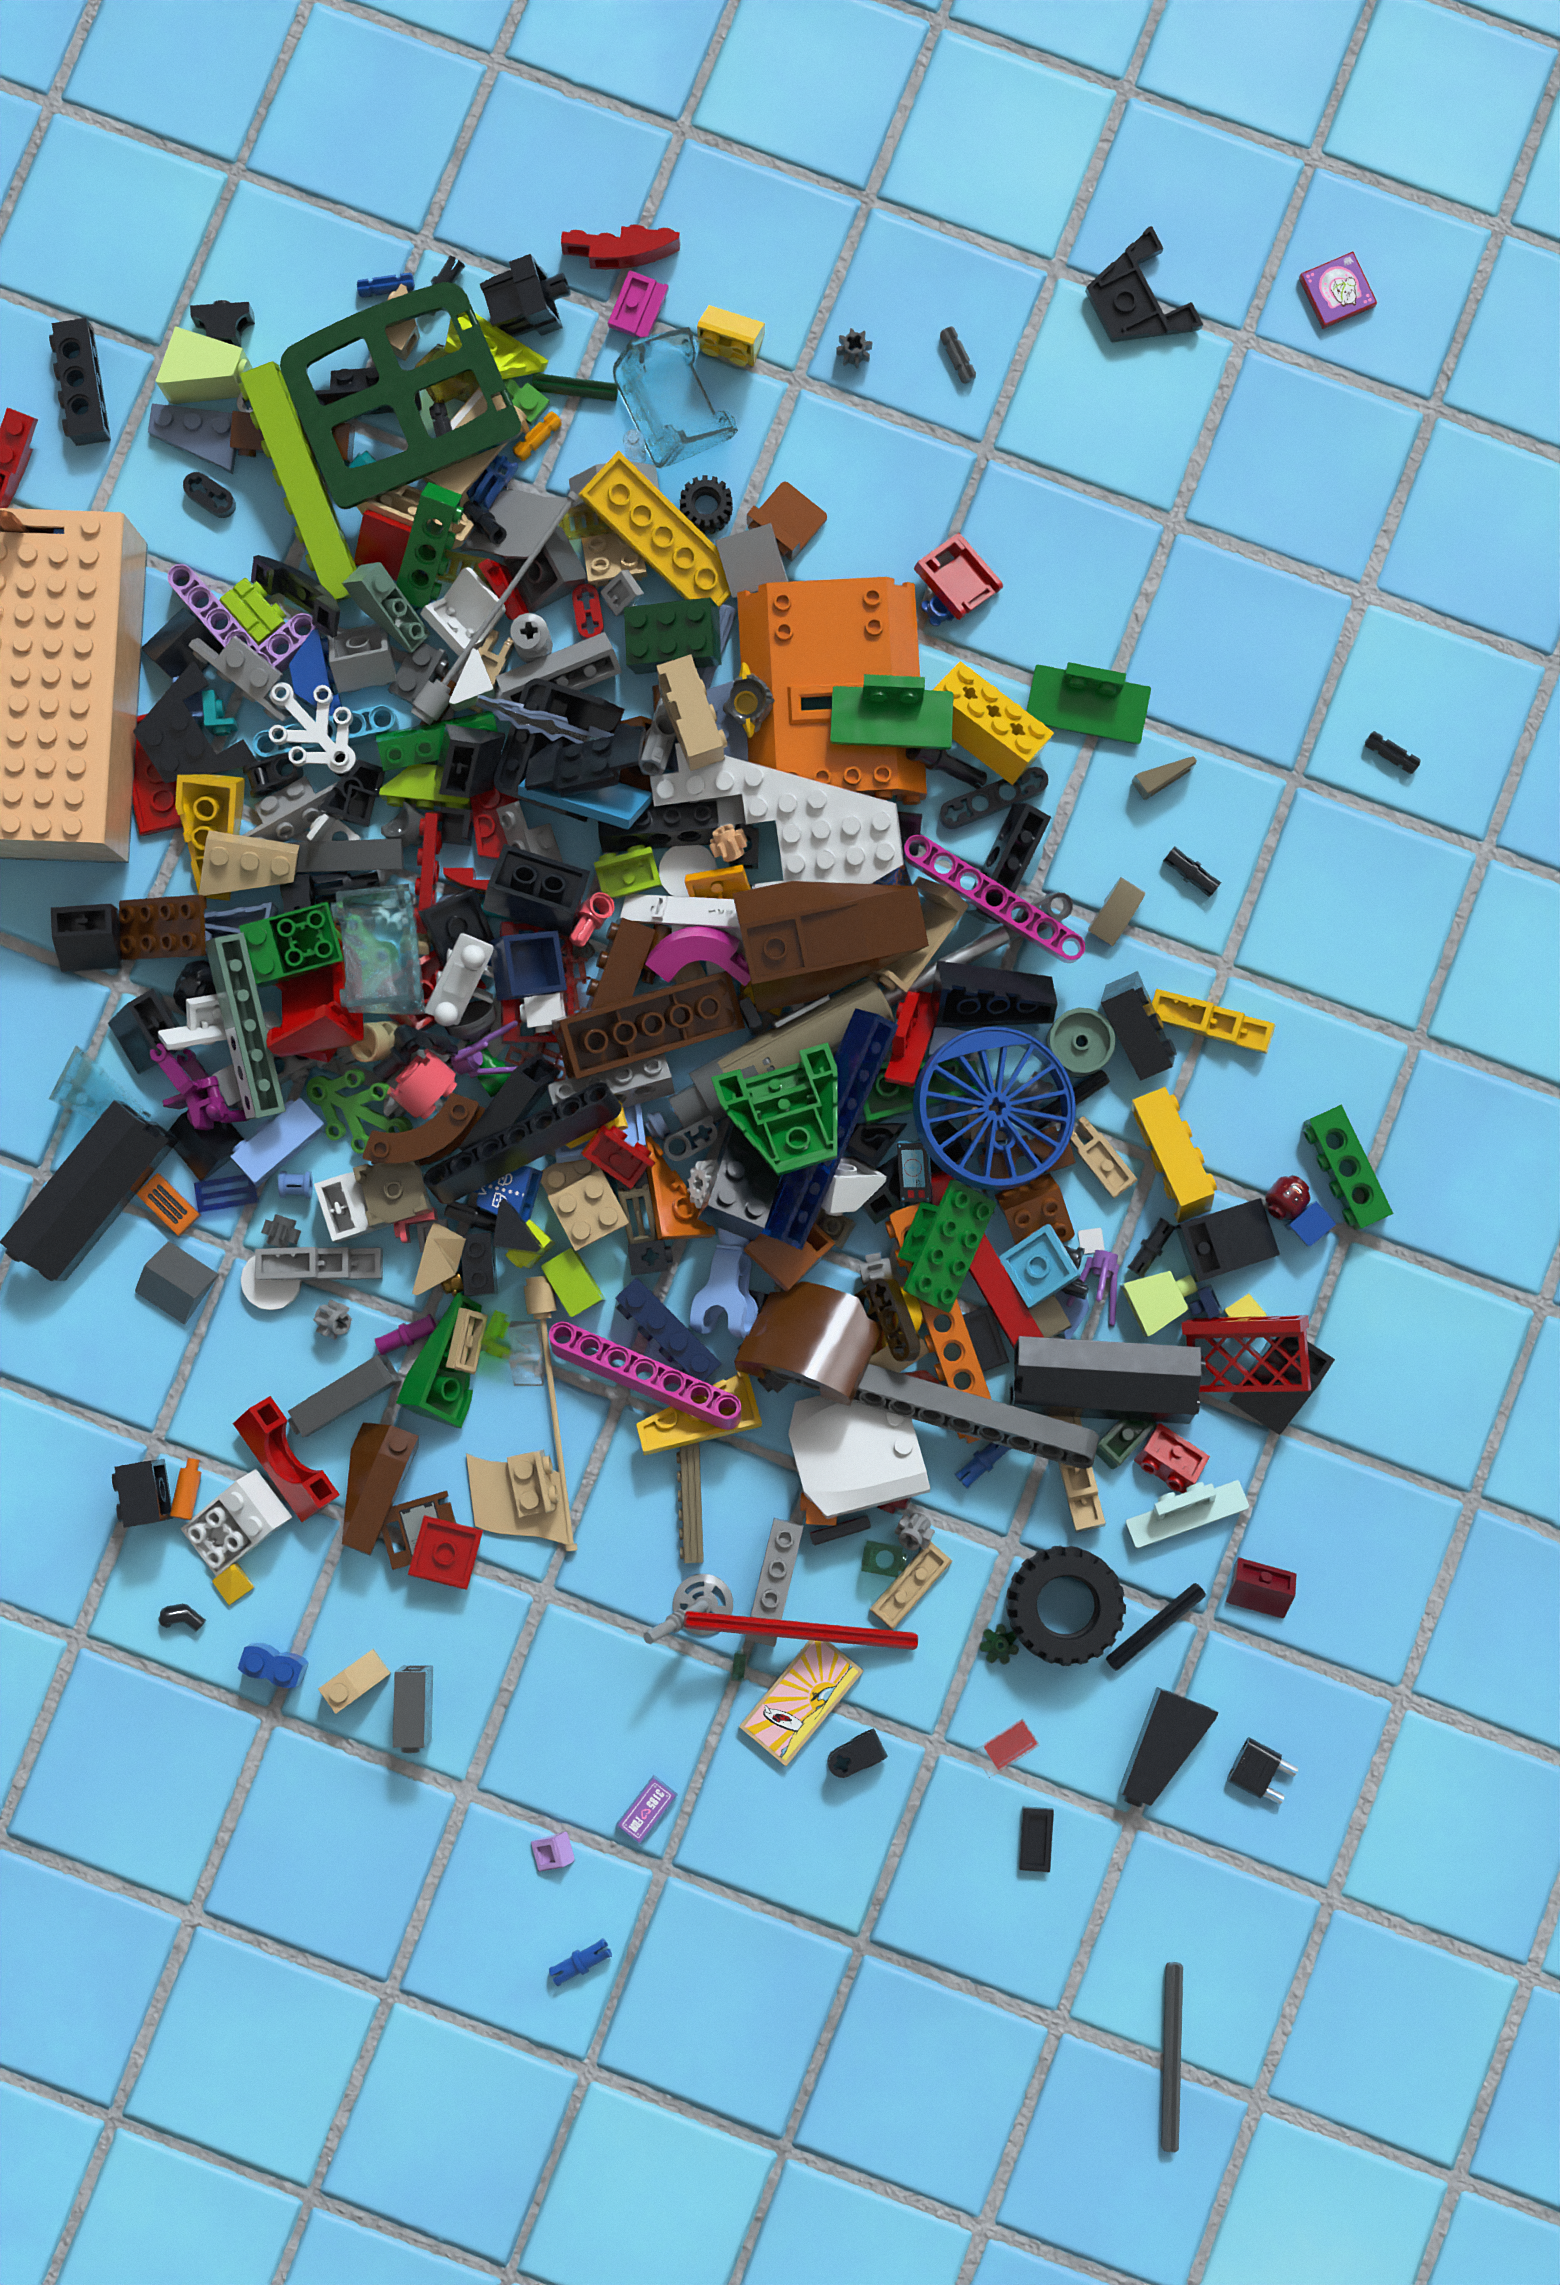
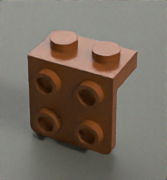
M786 481L780 483L759 509L754 505L747 513V526L749 530L766 524H772L780 555L782 557L786 556L791 561L796 558L827 521L825 511Z
M1050 1173L1041 1175L1023 1186L1003 1190L994 1195L997 1205L1007 1220L1015 1245L1046 1224L1052 1226L1061 1243L1074 1237V1229L1060 1187Z

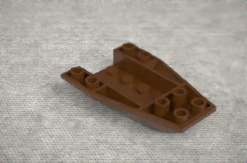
M788 881L732 893L757 1012L818 1000L929 946L917 886Z

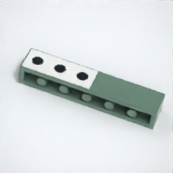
M244 932L205 941L246 1120L286 1112L273 1055L269 1048H267V1030Z

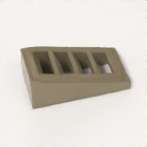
M1192 756L1138 773L1132 779V783L1142 798L1147 800L1193 770L1197 760Z

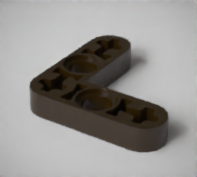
M876 1279L854 1296L859 1298L863 1308L865 1299H868L870 1306L866 1315L871 1320L879 1318L893 1358L900 1362L916 1360L920 1354V1341L901 1288L895 1279ZM895 1312L899 1319L897 1327L893 1325L892 1321Z

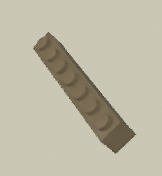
M698 1442L680 1447V1452L676 1453L677 1464L680 1463L681 1471H677L678 1483L681 1482V1490H678V1502L682 1501V1509H679V1521H683V1528H679L680 1540H683L684 1547H680V1559H684V1563L704 1562L700 1448Z

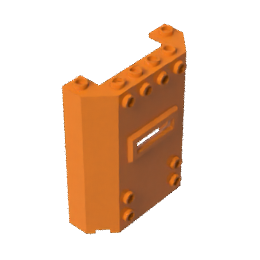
M868 577L772 582L759 585L758 592L750 593L747 590L738 592L741 665L745 662L750 669V673L755 674L766 683L775 700L768 717L762 722L760 730L758 732L754 731L751 738L747 736L748 762L864 795L874 796L882 800H890L892 795H896V801H903V805H917L921 803L920 800H925L927 795L925 764L918 760L913 762L907 759L906 748L831 744L832 709L801 711V698L832 696L834 686L863 687L864 674L920 677L915 584L904 582L902 585H895L894 578Z

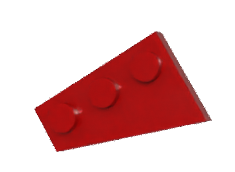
M494 785L493 790L470 797L478 855L479 857L498 860L503 845H508L496 809L520 800L500 793Z

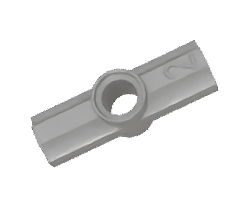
M660 696L651 726L646 732L647 736L641 753L640 765H638L642 772L649 776H661L663 774L674 739L676 738Z

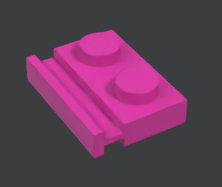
M629 270L608 320V327L633 337L637 336L642 338L643 341L648 342L669 291V285L665 283L664 285L660 284L652 278Z

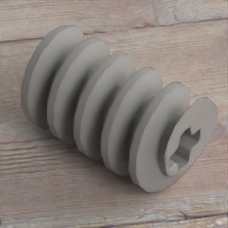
M525 613L514 619L510 634L517 654L522 661L530 663L552 653L553 643L547 624L542 617L533 613Z

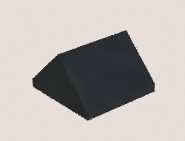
M182 608L142 647V650L172 679L173 677H179L193 661H196L202 672L210 665L209 662L205 664L193 655L192 652L194 650L189 647L192 640L201 639L218 654L222 652L224 647L193 615Z
M187 1111L182 1113L167 1131L178 1140L177 1144L173 1147L200 1182H204L232 1159L230 1156L234 1154L233 1148L244 1140L232 1123L214 1121L213 1129L208 1131L195 1129L188 1119Z
M505 1198L501 1200L498 1207L493 1246L502 1250L537 1255L546 1253L545 1248L513 1205Z

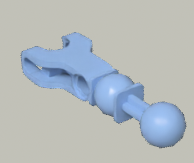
M719 1228L718 1235L722 1245L716 1244L708 1284L693 1298L690 1326L696 1333H710L715 1329L719 1316L726 1310L730 1333L737 1338L745 1339V1336L749 1335L758 1313L757 1304L749 1293L752 1258L744 1251L751 1240Z

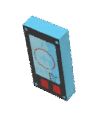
M898 1141L897 1155L901 1202H931L933 1196L930 1156L921 1141Z

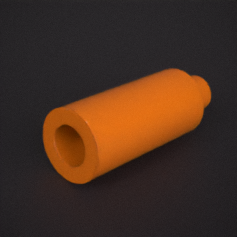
M188 1458L186 1467L180 1468L170 1517L192 1520L202 1472L197 1471L200 1460Z

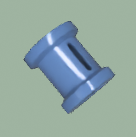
M280 1171L278 1180L279 1197L286 1198L287 1195H304L305 1198H311L313 1192L312 1172L287 1174L286 1171Z

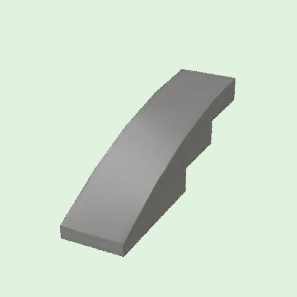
M349 1247L255 1249V1279H383V1249H350Z

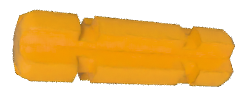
M549 412L543 418V423L539 422L523 437V442L519 441L513 447V453L518 459L525 461L531 455L530 452L532 450L538 449L551 436V431L555 432L562 425L561 419L557 414Z

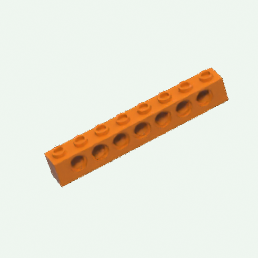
M920 1203L894 1211L888 1216L889 1221L884 1222L889 1238H896L899 1249L894 1250L899 1267L905 1266L908 1276L913 1264L905 1262L897 1256L904 1242V1234L909 1230ZM917 1298L922 1311L921 1324L925 1323L929 1334L924 1336L929 1353L935 1352L938 1360L934 1368L939 1382L945 1380L947 1387L960 1390L955 1387L953 1380L957 1373L964 1372L969 1376L970 1383L966 1389L960 1391L992 1400L957 1298L949 1313ZM945 1315L948 1317L950 1327L946 1332H939L935 1329L933 1323L936 1316ZM949 1343L957 1345L960 1349V1355L955 1361H949L944 1356V1348ZM957 1432L959 1439L965 1438L968 1444L980 1440L979 1438Z

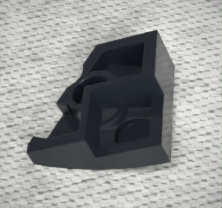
M356 760L352 768L344 774L319 804L317 810L355 825L369 827L375 798L380 797L379 792L385 776L383 767L362 760Z

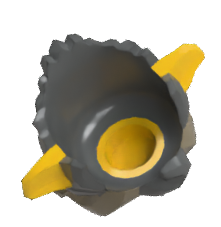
M745 662L741 665L739 677L734 679L730 697L724 703L723 711L726 715L733 716L736 723L743 726L748 738H751L754 731L758 732L760 730L762 722L768 717L775 700L766 683L755 674L750 673V669Z

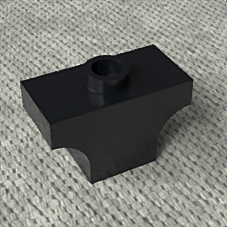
M218 300L213 304L190 305V315L196 328L206 330L207 337L241 348L243 331L248 326L255 324L254 311L249 302L230 303L226 300Z

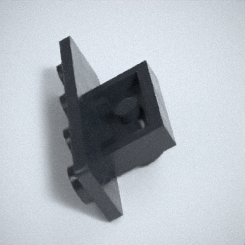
M376 367L331 371L330 390L315 391L319 403L325 406L374 386L379 381V373ZM418 392L414 400L418 411L422 410L420 392ZM384 406L364 415L395 412L393 408Z

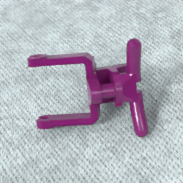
M157 1044V1048L162 1051L160 1056L157 1050H150L151 1058L159 1064L175 1088L180 1092L178 1095L163 1100L164 1107L179 1110L188 1107V1119L194 1128L208 1131L213 1129L214 1121L224 1123L248 1121L246 1120L244 1110L229 1111L223 1096H221L217 1076L210 1077L192 1050H183V1053L188 1056L187 1061H185L183 1055H177L176 1061L164 1044Z

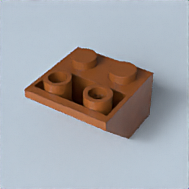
M792 1201L765 1226L755 1241H751L744 1251L778 1285L788 1292L825 1257L835 1245V1242Z

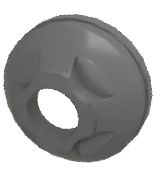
M484 1000L468 1003L459 1024L444 1026L450 1036L463 1039V1041L475 1042L481 1040L491 1032L497 1017L495 1005L493 1002L491 1004Z

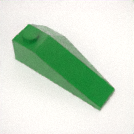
M461 1293L456 1294L408 1371L396 1404L418 1415L456 1428H462L472 1401L473 1390H469L471 1374L447 1368L446 1364L459 1308H466L481 1313L482 1305Z

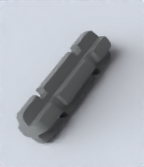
M953 326L947 327L940 332V338L943 345L947 347L946 351L955 370L959 372L958 376L961 382L968 383L976 378L975 369L969 363L970 359L961 340L957 338L958 334Z

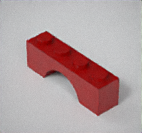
M269 1396L250 1407L232 1424L300 1521L304 1522L324 1509L340 1494L323 1470H312L304 1466L295 1457L286 1438L288 1420L272 1397Z

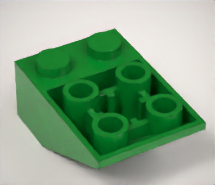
M328 902L239 926L240 932H244L255 983L260 988L286 982L344 961Z

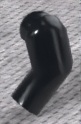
M183 1603L166 1606L160 1611V1616L158 1617L159 1624L163 1627L169 1628L172 1624L184 1622L195 1632L206 1622V1619L189 1605Z

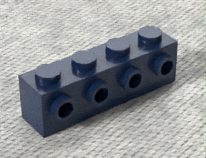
M637 1277L615 1297L619 1302L615 1308L627 1320L633 1316L640 1324L637 1330L649 1342L654 1338L662 1346L658 1351L670 1363L675 1359L683 1367L680 1372L704 1382L722 1365L703 1343Z

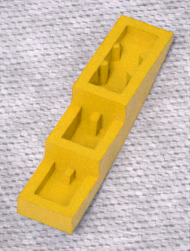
M1156 989L1152 1001L1154 1010L1160 1016L1162 1023L1265 1054L1268 1053L1276 1027L1275 1023L1248 1017L1244 1013L1218 1007L1211 1002Z

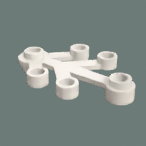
M283 682L275 684L270 690L272 702L278 708H287L306 730H286L281 725H275L269 730V737L276 745H283L286 742L320 744L326 752H306L302 747L296 746L289 751V760L295 766L324 764L328 765L330 770L337 774L347 773L356 762L355 752L348 746L349 725L353 720L350 710L346 707H338L333 713V718L338 724L335 744L328 736L329 708L333 700V693L329 687L321 685L314 690L313 695L317 701L315 722L295 700L296 694L289 684ZM279 690H286L285 697L277 698ZM322 691H327L328 697L320 700L319 694ZM345 712L348 714V718L345 721L338 720V716L341 713ZM277 731L284 732L281 739H274V734ZM302 752L303 758L295 761L293 758L295 753ZM338 754H345L343 762L338 763L335 761Z

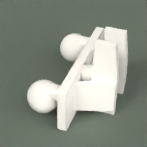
M461 933L453 950L448 949L447 963L442 972H437L436 986L425 1007V1012L433 1015L438 1024L441 1026L458 1025L472 996L492 1004L494 1000L493 994L476 986L482 974L494 978L492 967L487 965L494 950L493 945Z

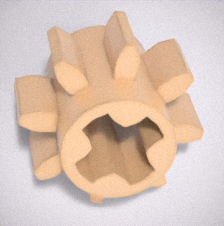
M728 824L719 827L712 833L714 838L710 840L711 844L709 846L714 858L722 856L725 862H730L744 854L743 848L747 847V838L742 828L735 831L733 825Z

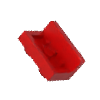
M603 1125L599 1127L581 1154L632 1189L648 1166L651 1168L654 1166L655 1162L649 1157L652 1152L639 1142L633 1146L625 1139L628 1135L615 1125L610 1129Z

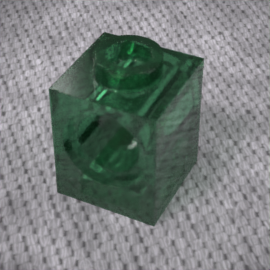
M866 1539L860 1569L864 1572L897 1578L898 1571L904 1572L907 1554L902 1553L903 1547L901 1545ZM887 1550L892 1553L893 1561L889 1566L881 1567L876 1563V1556L880 1551Z

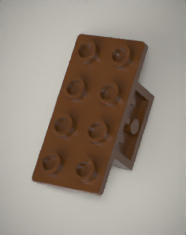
M203 895L120 900L119 919L122 960L205 956L204 909H207L206 897Z

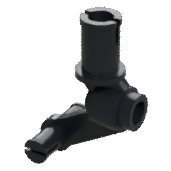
M403 1024L394 1031L395 1044L390 1049L391 1053L373 1068V1072L381 1081L386 1083L403 1065L407 1067L410 1064L411 1053L416 1052L420 1046L428 1048L439 1055H448L449 1057H455L454 1054L457 1055L459 1049L456 1045L451 1044V1041L446 1037H438L410 1027L408 1024Z

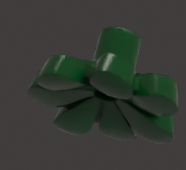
M998 1624L995 1632L989 1628L983 1631V1636L987 1641L981 1642L979 1649L981 1652L988 1651L986 1660L989 1663H994L999 1658L1000 1663L1006 1665L1010 1662L1009 1654L1017 1655L1019 1652V1647L1013 1644L1017 1636L1013 1631L1005 1633L1006 1627L1003 1624ZM999 1643L1003 1644L1001 1648L998 1647Z

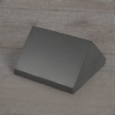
M168 1241L144 1265L135 1292L181 1323L186 1324L219 1274Z

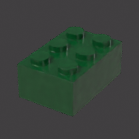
M710 597L624 607L626 665L635 674L657 672V665L690 654L696 668L722 665L719 607Z

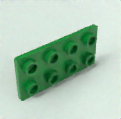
M1071 662L1067 663L1065 670L1038 664L1035 666L1026 711L1046 727L1139 745L1142 740L1151 687L1125 682L1126 673Z
M864 674L863 687H833L831 744L951 749L953 724L952 691L925 690V677Z
M953 1179L949 1181L939 1206L921 1202L897 1256L899 1259L913 1264L903 1290L949 1313L994 1212L996 1202Z

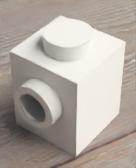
M563 993L524 997V1004L520 1005L522 1023L527 1022L528 1028L535 1027L536 1033L554 1031L551 1020L566 1016Z

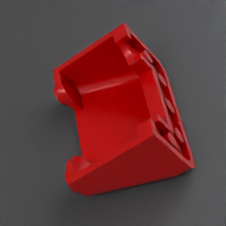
M339 938L344 961L273 985L282 991L283 1028L282 1030L274 1027L267 1033V1048L273 1054L287 1057L353 1046L363 1040L364 1026L360 962L355 952Z

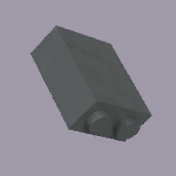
M403 1665L394 1673L393 1747H400L402 1753H418L420 1748H424L432 1740L433 1666Z

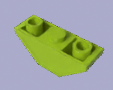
M420 763L408 766L381 787L379 792L383 801H387L386 804L393 807H403V802H406L408 804H416V808L422 810H434V806L472 809L469 798L438 794L434 780L437 765Z

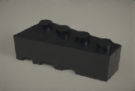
M937 960L930 999L935 1027L1050 1024L1054 1022L1058 1003L1051 976Z

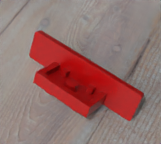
M908 991L905 1002H899L896 1012V1020L898 1021L897 1024H891L888 1035V1042H892V1056L885 1073L886 1082L909 1087L915 1085L935 1027L930 1001L931 993L918 991L915 993Z

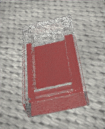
M1022 1718L973 1750L972 1753L990 1779L1039 1747L1040 1744Z

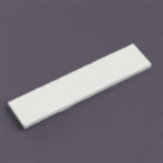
M631 894L625 896L620 918L623 917L636 923L740 929L733 899Z

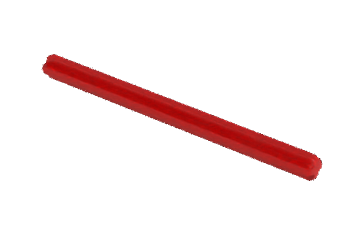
M687 1611L684 1615V1627L695 1630L909 1650L917 1648L919 1639L918 1635L913 1632Z

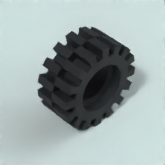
M702 475V480L699 481L698 477H695L692 484L689 482L685 484V490H682L680 494V511L703 534H705V530H709L710 534L715 533V528H718L719 531L722 530L724 523L728 524L730 521V515H732L733 511L731 491L729 488L726 489V483L723 481L718 483L717 477L712 476V480H708V475ZM704 495L713 497L718 503L717 509L711 514L698 512L695 508V502L699 497Z

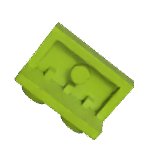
M637 845L627 849L628 853L616 856V853H608L600 856L599 861L594 862V867L601 891L608 894L614 900L662 886L651 847L645 848L644 845Z

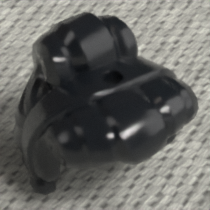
M199 960L188 963L176 980L173 998L175 1004L184 1014H186V999L217 994L209 962Z

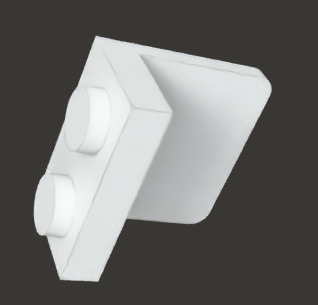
M470 567L461 570L444 598L426 605L420 615L460 657L499 598ZM504 604L473 647L474 649L482 646L489 633L498 623L506 610Z

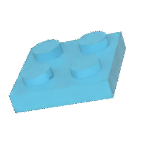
M1046 1224L998 1257L1026 1305L1032 1309L1081 1276L1054 1229L1049 1224Z

